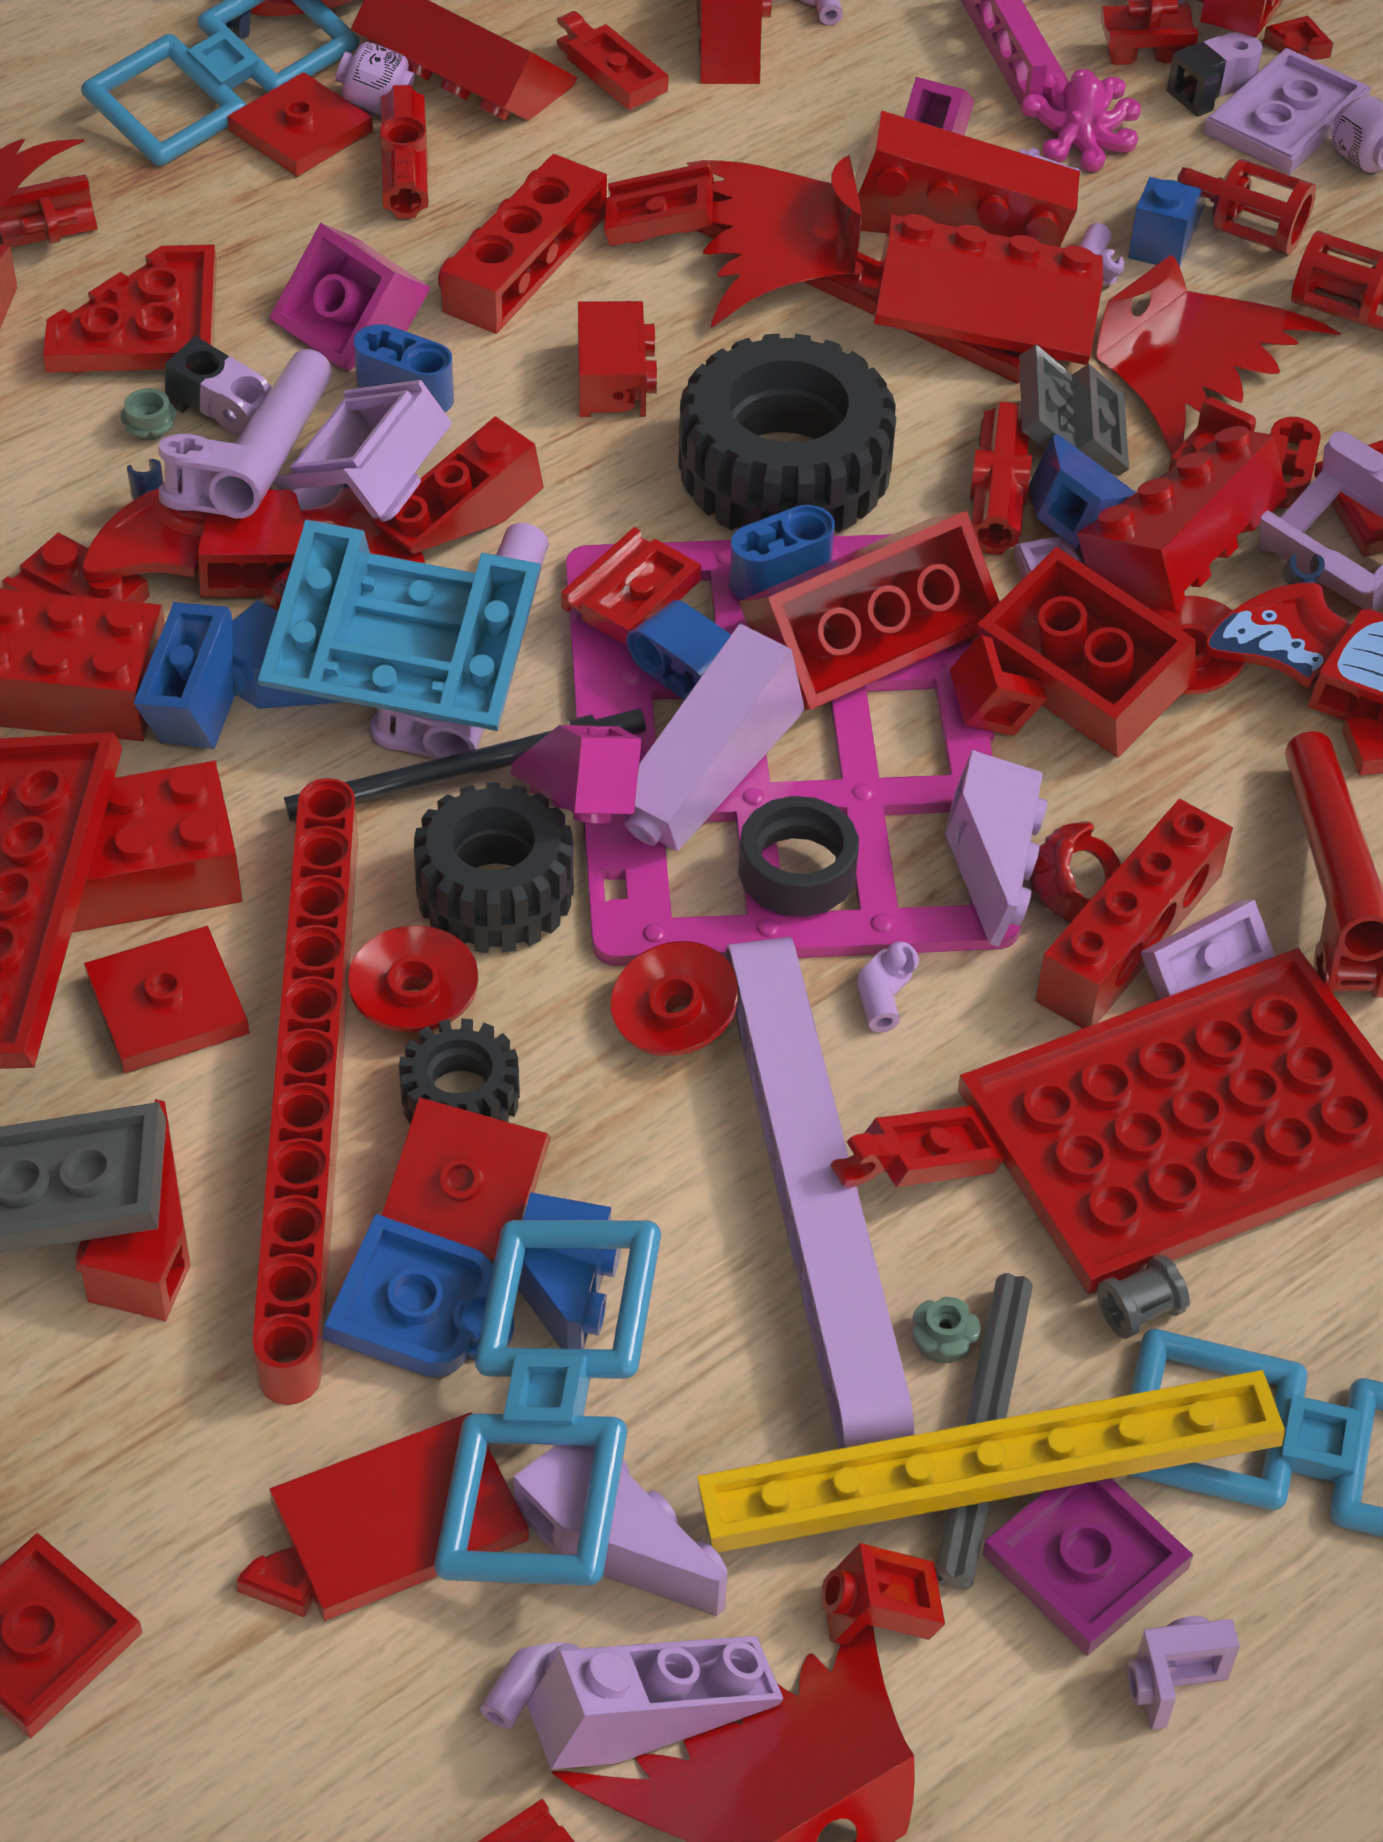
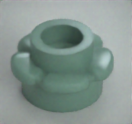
M145 388L132 392L125 399L124 409L121 412V422L126 425V430L131 435L145 440H154L172 429L173 420L176 419L177 414L175 407L169 403V398L164 392Z
M942 1297L936 1302L927 1300L920 1304L913 1313L912 1320L916 1324L912 1330L913 1339L921 1353L932 1361L939 1363L958 1361L967 1354L971 1343H975L979 1338L981 1329L979 1320L975 1315H970L968 1305L960 1299ZM947 1322L952 1328L943 1329L939 1327V1324Z

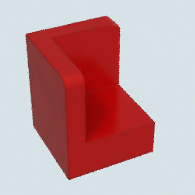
M978 635L949 670L963 720L967 726L1015 736L1047 700L1041 680L1001 670L993 639L988 636Z

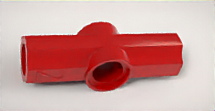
M393 85L390 92L381 96L383 208L394 213L397 219L416 218L417 214L421 210L428 208L429 204L425 96L413 90L411 85Z
M999 402L995 408L984 411L981 421L980 449L975 450L970 500H974L971 524L983 553L1002 555L1005 550L1018 544L1019 537H1021L1024 511L1022 507L1027 504L1032 455H1028L1029 436L1022 432L1021 409L1019 404Z

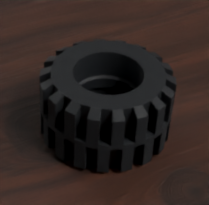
M486 783L487 788L476 790L473 785L460 788V795L457 797L447 794L437 801L438 810L428 809L421 818L422 827L416 828L413 850L416 894L420 912L423 918H430V927L449 932L464 944L467 942L474 944L475 951L489 953L490 947H502V953L515 951L516 944L520 942H525L528 946H531L541 941V931L552 934L560 926V916H567L571 908V896L574 895L573 834L571 826L565 824V815L559 807L549 808V798L540 793L533 796L527 795V787L513 784L511 789L500 788V783ZM488 864L512 866L503 870H482L477 868Z

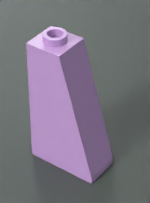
M741 623L737 626L639 764L634 814H623L625 827L634 837L652 846L660 842L678 852L794 724L804 711V704L792 649Z

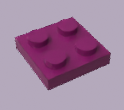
M1112 1478L1044 1491L987 1538L982 1553L1086 1656L1090 1655L1190 1568L1193 1554Z

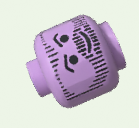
M364 42L356 49L354 54L344 53L335 80L343 84L342 95L345 100L367 113L381 117V96L390 92L393 85L412 86L415 73L408 71V60L404 55L372 42Z
M1371 95L1359 97L1343 106L1335 116L1332 131V146L1336 152L1360 170L1369 173L1383 170V100Z

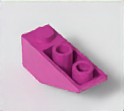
M558 725L511 764L510 774L528 784L531 793H540L549 797L552 806L568 809L573 812V819L577 821L597 824L611 822V814H634L641 738L617 726Z

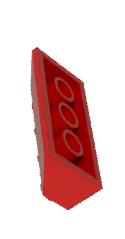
M364 0L350 29L367 38V42H372L404 55L408 60V71L415 73V75L427 81L430 80L433 72L444 78L440 88L468 101L472 92L483 98L479 108L507 121L510 112L529 121L570 90L578 78L535 53L429 0Z
M891 214L878 270L873 324L1024 353L1036 344L1053 359L1087 365L1090 359L1103 286V256L1094 254L1089 249L1081 246L1071 245L1061 248L1041 244L1038 240L1025 235H1015L1010 238L987 233L984 229L974 225L954 227L934 223L930 218L918 214H910L905 217Z
M961 511L929 518L739 601V605L748 628L792 649L804 709L812 710L977 635V624L1000 600L967 511Z

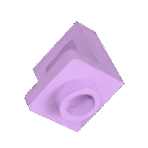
M1188 1616L1171 1622L1167 1627L1144 1629L1136 1659L1128 1660L1127 1677L1132 1701L1136 1706L1145 1705L1151 1730L1167 1728L1176 1700L1174 1686L1229 1679L1240 1647L1233 1619L1208 1621L1205 1617Z

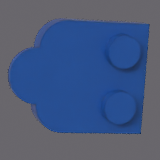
M375 1214L326 1320L323 1340L424 1376L441 1377L449 1375L458 1370L466 1358L475 1360L493 1265L477 1249ZM512 1316V1322H511V1327H510V1332H509L507 1347L510 1345V1343H511V1341H512V1338H513V1333H514V1318H513V1316Z

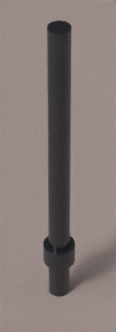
M640 708L599 719H594L593 715L589 714L568 720V725L617 726L633 735L646 732V724ZM551 731L345 783L353 790L356 805L508 767ZM300 793L284 797L289 821L296 820Z

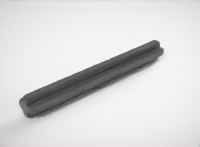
M1003 1273L996 1278L966 1425L1007 1417L1033 1288L1031 1281L1025 1276ZM990 1501L948 1509L935 1569L937 1581L942 1586H952L956 1589L964 1590L973 1585Z

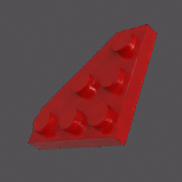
M215 244L160 246L145 256L146 265L129 276L119 272L89 291V301L71 313L61 309L47 318L43 351L46 373L165 370V363L194 336L213 346L217 270Z

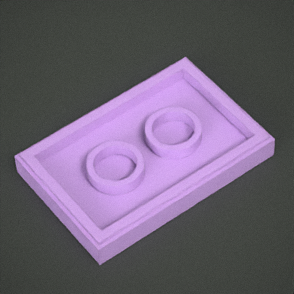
M1285 48L1206 119L1203 134L1290 175L1332 136L1334 119L1338 111L1355 99L1370 95L1371 87Z

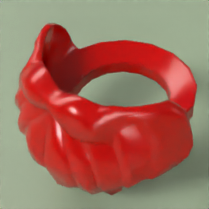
M1089 821L1062 825L1060 828L1055 829L1052 834L1046 836L1045 842L1039 846L1036 864L1029 880L1034 891L1037 893L1038 900L1044 903V907L1049 908L1055 915L1062 917L1068 922H1072L1091 900L1084 897L1076 887L1069 866L1072 854L1084 851L1095 856L1103 867L1105 883L1121 865L1113 848L1102 839L1091 836L1095 828Z

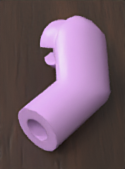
M897 941L892 943L888 949L879 951L860 971L857 977V987L868 1026L874 1032H887L895 1028L900 1022L894 996L911 979L912 972L919 965L918 954L908 943Z
M555 1642L518 1650L510 1658L480 1706V1712L494 1725L504 1729H511L558 1652L566 1649H580V1647L574 1644Z

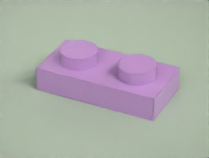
M1240 899L1141 951L1158 1000L1275 956L1255 900Z

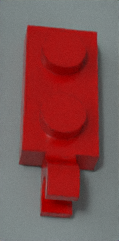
M571 11L557 18V23L567 32V35L557 39V45L567 54V59L626 109L631 110L668 92L669 75L607 24L593 29L576 11Z
M971 1105L876 1117L864 1133L854 1135L846 1142L854 1155L844 1159L833 1160L830 1166L841 1184L847 1188L862 1185L883 1172L887 1173L894 1186L898 1188L993 1174L1007 1156L975 1106Z

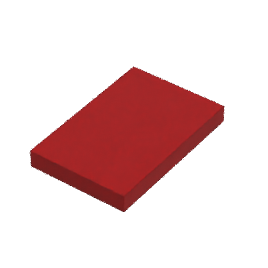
M472 1412L269 1488L271 1504L299 1567L309 1581L312 1596L323 1621L438 1577L434 1569V1561L461 1426L464 1419L471 1415ZM487 1445L467 1551L501 1552L529 1541V1527Z

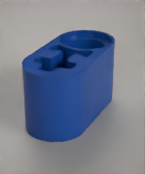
M384 324L370 325L356 333L353 342L357 388L422 380L444 412H447L453 406L452 354L446 346Z
M801 505L738 529L731 538L729 587L734 596L740 600L746 599L831 562L835 527L831 514L818 506Z
M673 600L630 631L627 635L626 643L631 657L645 673L685 700L731 634L685 602Z

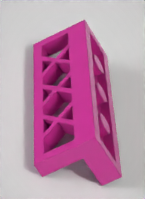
M961 0L1020 107L1022 100L1030 94L1043 96L1052 107L1050 95L1043 92L1046 72L1059 73L1064 77L1066 84L1069 80L1023 1Z

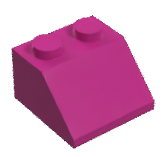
M320 222L269 318L308 346L320 352L343 370L350 371L355 368L353 341L356 333L364 327L375 324L389 325L407 332L431 287L358 238Z

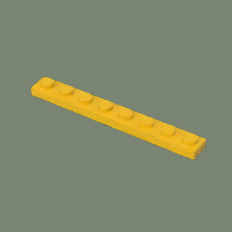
M1259 1370L697 1475V1484L709 1543L719 1553L1279 1447L1283 1444L1285 1429L1264 1371Z

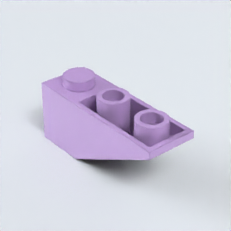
M972 750L954 790L945 835L988 941L991 945L999 947L1010 923L1020 926L1025 917L1031 897V890L1022 887L1023 879L1029 880L1039 853V844L1030 842L1031 835L1036 836L1041 828L1048 801L1038 798L1043 772Z
M555 1445L514 1476V1498L527 1525L554 1554L576 1555L595 1446ZM623 1459L603 1576L718 1616L725 1610L727 1569L722 1558L707 1542L699 1540L695 1543L678 1525L676 1514L665 1498L654 1490L646 1493L630 1476L629 1468Z
M757 1636L560 1650L527 1703L550 1769L620 1763L778 1706L782 1702L783 1696Z

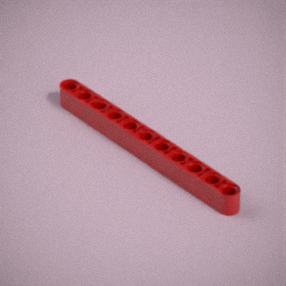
M333 778L317 779L308 783L301 790L298 798L252 1337L259 1387L265 1397L275 1403L284 1405L301 1403L310 1398L319 1388L322 1378L323 1332L326 1320L348 1000V973L350 968L358 854V829L354 792L347 783ZM308 1181L306 1183L295 1184V1182ZM293 1238H305L301 1241L296 1242L288 1241ZM290 1296L302 1297L295 1301H282L284 1298ZM285 1356L299 1357L291 1362H276V1360Z

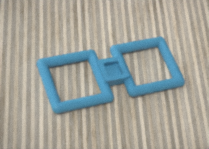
M224 0L198 17L199 28L209 38L189 49L175 35L165 34L83 82L81 92L154 165L164 166L228 127L227 116L246 105L232 90L234 87L252 78L268 93L302 72L312 77L340 60L345 52L351 53L355 51L359 46V37L322 1L291 0L333 40L275 73L225 25L265 0ZM169 57L220 107L160 142L109 92Z
M511 1220L501 1228L475 1356V1367L484 1376L511 1377L504 1414H471L462 1423L434 1561L435 1572L441 1579L449 1581L592 1586L602 1579L628 1430L625 1422L618 1417L584 1416L590 1378L628 1379L638 1371L661 1239V1230L656 1223L649 1220ZM526 1248L630 1249L612 1349L506 1348ZM488 1443L595 1446L576 1555L467 1551Z
M1151 1329L1143 1335L1130 1394L1161 1389L1166 1360L1228 1375L1263 1370L1268 1384L1277 1386L1275 1404L1285 1433L1282 1446L1266 1449L1261 1478L1197 1462L1127 1476L1268 1510H1279L1286 1504L1292 1472L1335 1482L1330 1516L1337 1526L1383 1537V1507L1362 1502L1375 1409L1383 1411V1382L1368 1378L1356 1379L1350 1386L1347 1407L1306 1398L1308 1373L1306 1368L1299 1362L1159 1329Z

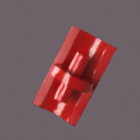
M1127 0V4L1124 6H1102L1100 20L1110 60L1114 65H1131L1137 60L1138 48L1153 47L1156 60L1162 63H1172L1173 53L1183 50L1187 46L1197 44L1199 32L1193 24L1190 3L1178 4V0Z
M85 174L53 179L50 182L21 188L18 187L0 209L1 242L3 245H10V248L48 240L50 245L61 242V237L98 229L91 201L89 181Z

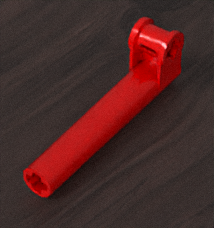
M1303 732L1293 737L1287 744L1285 759L1326 903L1321 937L1316 945L1314 954V969L1332 993L1336 991H1370L1372 997L1383 998V888L1333 743L1328 736L1321 732Z

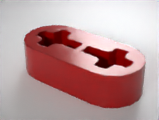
M1291 416L1276 421L1270 431V434L1274 435L1282 473L1292 475L1291 482H1284L1287 497L1277 506L1278 508H1290L1311 484L1321 440L1320 431L1315 424L1307 419ZM1288 443L1298 444V451L1287 449Z

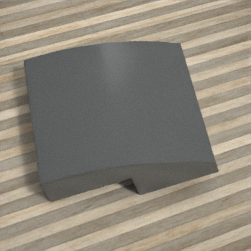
M1036 344L1019 355L1022 432L1045 448H1047L1053 435H1060L1108 472L1121 475L1129 470L1124 393L1090 364H1087L1074 374H1070Z

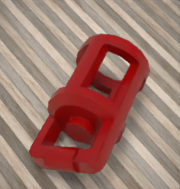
M1239 159L1232 165L1224 178H1215L1186 167H1182L1177 176L1178 182L1183 185L1200 188L1204 197L1214 203L1212 216L1213 225L1216 230L1287 255L1295 250L1302 238L1312 213L1317 190L1314 183L1244 159ZM1251 176L1293 190L1288 201L1285 202L1251 190ZM1244 211L1279 224L1276 236H1272L1234 221Z
M1317 230L1311 237L1299 264L1292 288L1291 301L1295 304L1383 332V317L1380 316L1383 312V252ZM1329 251L1334 252V253H1337V254H1340V255H1343V256H1346V257H1349V258H1352V259H1355V260H1358V261H1362V262H1365V263H1368V264H1371V265H1374V266H1372L1371 268H1369V267H1366V266H1363V265H1360V264H1357V263H1354V262H1350V261H1347V260H1344V259H1341V258H1338V257L1329 255ZM1319 290L1358 303V307L1315 294V291Z

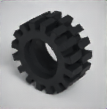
M461 1018V1029H452L450 1019L438 1022V1034L434 1035L427 1026L419 1031V1043L412 1039L409 1040L405 1046V1057L400 1056L399 1061L401 1103L404 1106V1115L409 1124L412 1121L419 1097L509 1122V1115H516L518 1098H520L518 1055L516 1049L510 1050V1040L504 1033L494 1038V1026L485 1022L479 1032L473 1031V1019ZM454 1071L473 1072L485 1079V1083L482 1086L466 1093L446 1092L437 1088L434 1084L441 1076Z

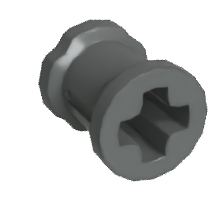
M1161 1254L1150 1259L1146 1269L1120 1281L1110 1277L1098 1283L1097 1287L1099 1305L1107 1323L1119 1337L1124 1339L1139 1333L1141 1324L1167 1312L1170 1315L1177 1316L1184 1313L1190 1305L1189 1292L1184 1278L1179 1273L1174 1262Z

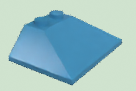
M305 520L258 677L259 686L498 731L540 576L541 564L481 552L476 573L371 554L364 530Z

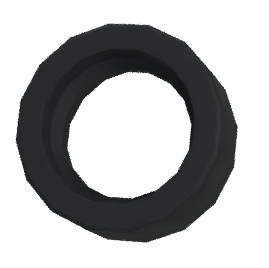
M788 796L767 802L754 810L742 826L738 875L745 892L760 906L780 915L807 917L831 910L845 901L855 885L859 848L858 833L852 820L837 806L818 798ZM788 839H802L824 846L836 857V860L823 870L802 874L786 872L774 867L761 854L764 849L775 842Z

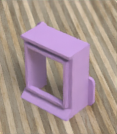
M422 380L346 390L343 393L346 398L343 399L291 465L290 469L292 472L289 475L276 476L273 481L279 490H291L296 493L300 509L328 503L334 498L343 484H348L373 518H379L382 522L392 519L421 482L419 476L414 473L452 424Z
M1338 431L1330 436L1329 441L1324 446L1322 472L1283 516L1279 518L1267 510L1260 518L1259 551L1274 552L1286 561H1289L1292 554L1295 553L1297 568L1306 574H1311L1310 561L1314 554L1322 556L1325 567L1317 581L1362 610L1371 609L1378 612L1383 607V564L1372 574L1341 553L1326 548L1304 534L1340 492L1383 518V455L1347 432Z

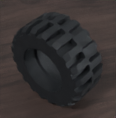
M777 333L765 334L762 340L752 342L750 338L737 341L731 346V350L726 351L722 348L712 354L706 360V365L701 364L688 379V385L682 391L680 399L678 456L681 481L685 490L694 497V502L708 516L715 513L716 521L732 531L736 527H744L797 506L813 505L823 508L831 514L835 522L834 529L839 533L854 525L857 517L862 519L877 506L878 500L885 495L888 488L892 469L897 418L895 416L896 404L893 394L887 388V383L874 367L868 369V363L863 357L854 351H851L849 354L843 352L840 344L825 339L824 343L811 341L810 335L795 334V338H780V334ZM789 432L813 438V440L781 442L766 439L759 435Z

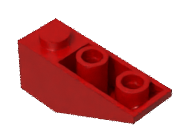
M494 416L420 478L419 486L392 519L385 522L380 521L379 518H372L371 520L376 528L411 554L503 523L544 489L535 443Z
M155 1099L154 1103H159L166 1117L158 1229L82 1240L77 1250L75 1268L77 1272L82 1274L88 1302L167 1321L191 1263L165 1101Z

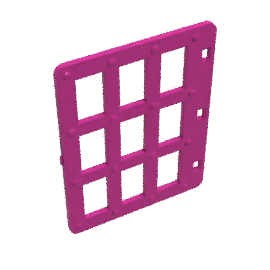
M893 534L834 536L832 561ZM731 540L663 542L701 564V581H710L714 623L731 635L740 623L748 627L739 605L741 600L734 596L729 587ZM614 544L583 545L573 549L566 558L567 586ZM571 609L569 611L576 718L592 714L594 719H599L640 708L646 724V732L635 734V736L641 738L640 764L656 741L652 700L682 698L645 673L635 663L626 645L582 621V614ZM972 637L830 701L841 779L770 782L766 753L704 822L736 821L740 851L742 826L754 810L771 800L788 796L818 798L837 806L852 820L859 836L855 879L859 910L827 911L807 917L780 915L760 906L745 892L743 887L745 915L672 918L666 845L657 842L656 845L652 846L640 841L626 829L623 814H611V822L609 823L584 822L592 947L596 957L608 965L627 966L642 952L654 946L673 941H692L705 944L714 948L725 957L726 945L791 937L793 939L798 958L876 955L879 951L888 949L892 943L897 941L910 944L917 953L1004 949L1013 945L1020 936L1021 925L1017 926L1010 923L1000 946L991 945L970 894V905L898 908L885 815L950 813L954 790L971 751L974 750L993 756L990 740H994V732L965 725L949 671L973 643ZM935 689L949 775L879 778L867 692ZM775 842L764 849L761 856L772 866L780 869L778 845ZM604 879L625 880L627 899L605 901Z

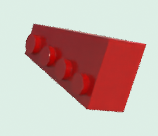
M881 110L854 177L862 212L861 231L887 233L891 214L903 217L910 214H918L930 218L934 223L954 227L974 225L990 234L1010 238L1015 235H1025L1038 240L1041 244L1060 247L1077 212L1080 171ZM847 206V220L849 223L853 210Z
M1233 426L1223 429L1215 435V439L1197 452L1187 454L1178 459L1175 467L1157 479L1141 484L1137 489L1138 492L1119 505L1101 511L1097 520L1077 532L1085 566L1145 606L1177 613L1187 602L1184 591L1190 585L1191 587H1201L1212 576L1209 565L1216 558H1229L1239 547L1237 536L1240 533L1253 532L1260 525L1262 515L1267 510L1272 512L1287 497L1274 435L1249 431L1244 426Z

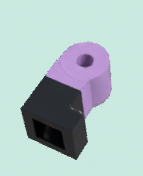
M1234 32L1211 38L1173 53L1166 91L1197 117L1213 111L1216 98L1230 92L1236 93L1257 74L1263 50L1262 43L1253 36ZM1185 70L1191 75L1184 77Z
M194 336L165 363V394L169 398V403L181 413L192 407L209 418L213 417L222 428L236 436L241 435L272 388L260 374L197 336Z

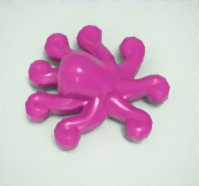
M1079 69L1072 74L1070 81L1066 84L1064 77L1059 73L1046 72L1043 92L1050 95L1052 107L1046 98L1038 94L1027 95L1021 103V112L1025 116L1037 117L1050 130L1059 133L1058 139H1050L1043 144V157L1059 163L1065 161L1071 146L1075 144L1083 153L1079 162L1081 168L1087 172H1096L1103 168L1106 160L1105 153L1101 148L1124 153L1135 150L1139 139L1136 131L1125 128L1119 130L1116 134L1112 133L1124 121H1136L1141 113V105L1138 101L1132 98H1122L1126 89L1124 81L1118 77H1107L1100 81L1090 70ZM1122 98L1118 100L1111 111H1107L1113 99Z

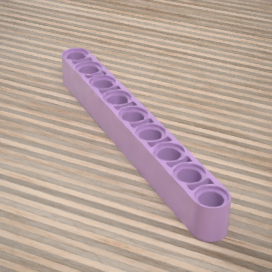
M791 937L726 945L725 958L734 969L739 988V1002L735 1016L838 1447L842 1449L914 1435V1418L910 1394L857 1187H844L830 1166L833 1160L844 1159L849 1156L793 939Z

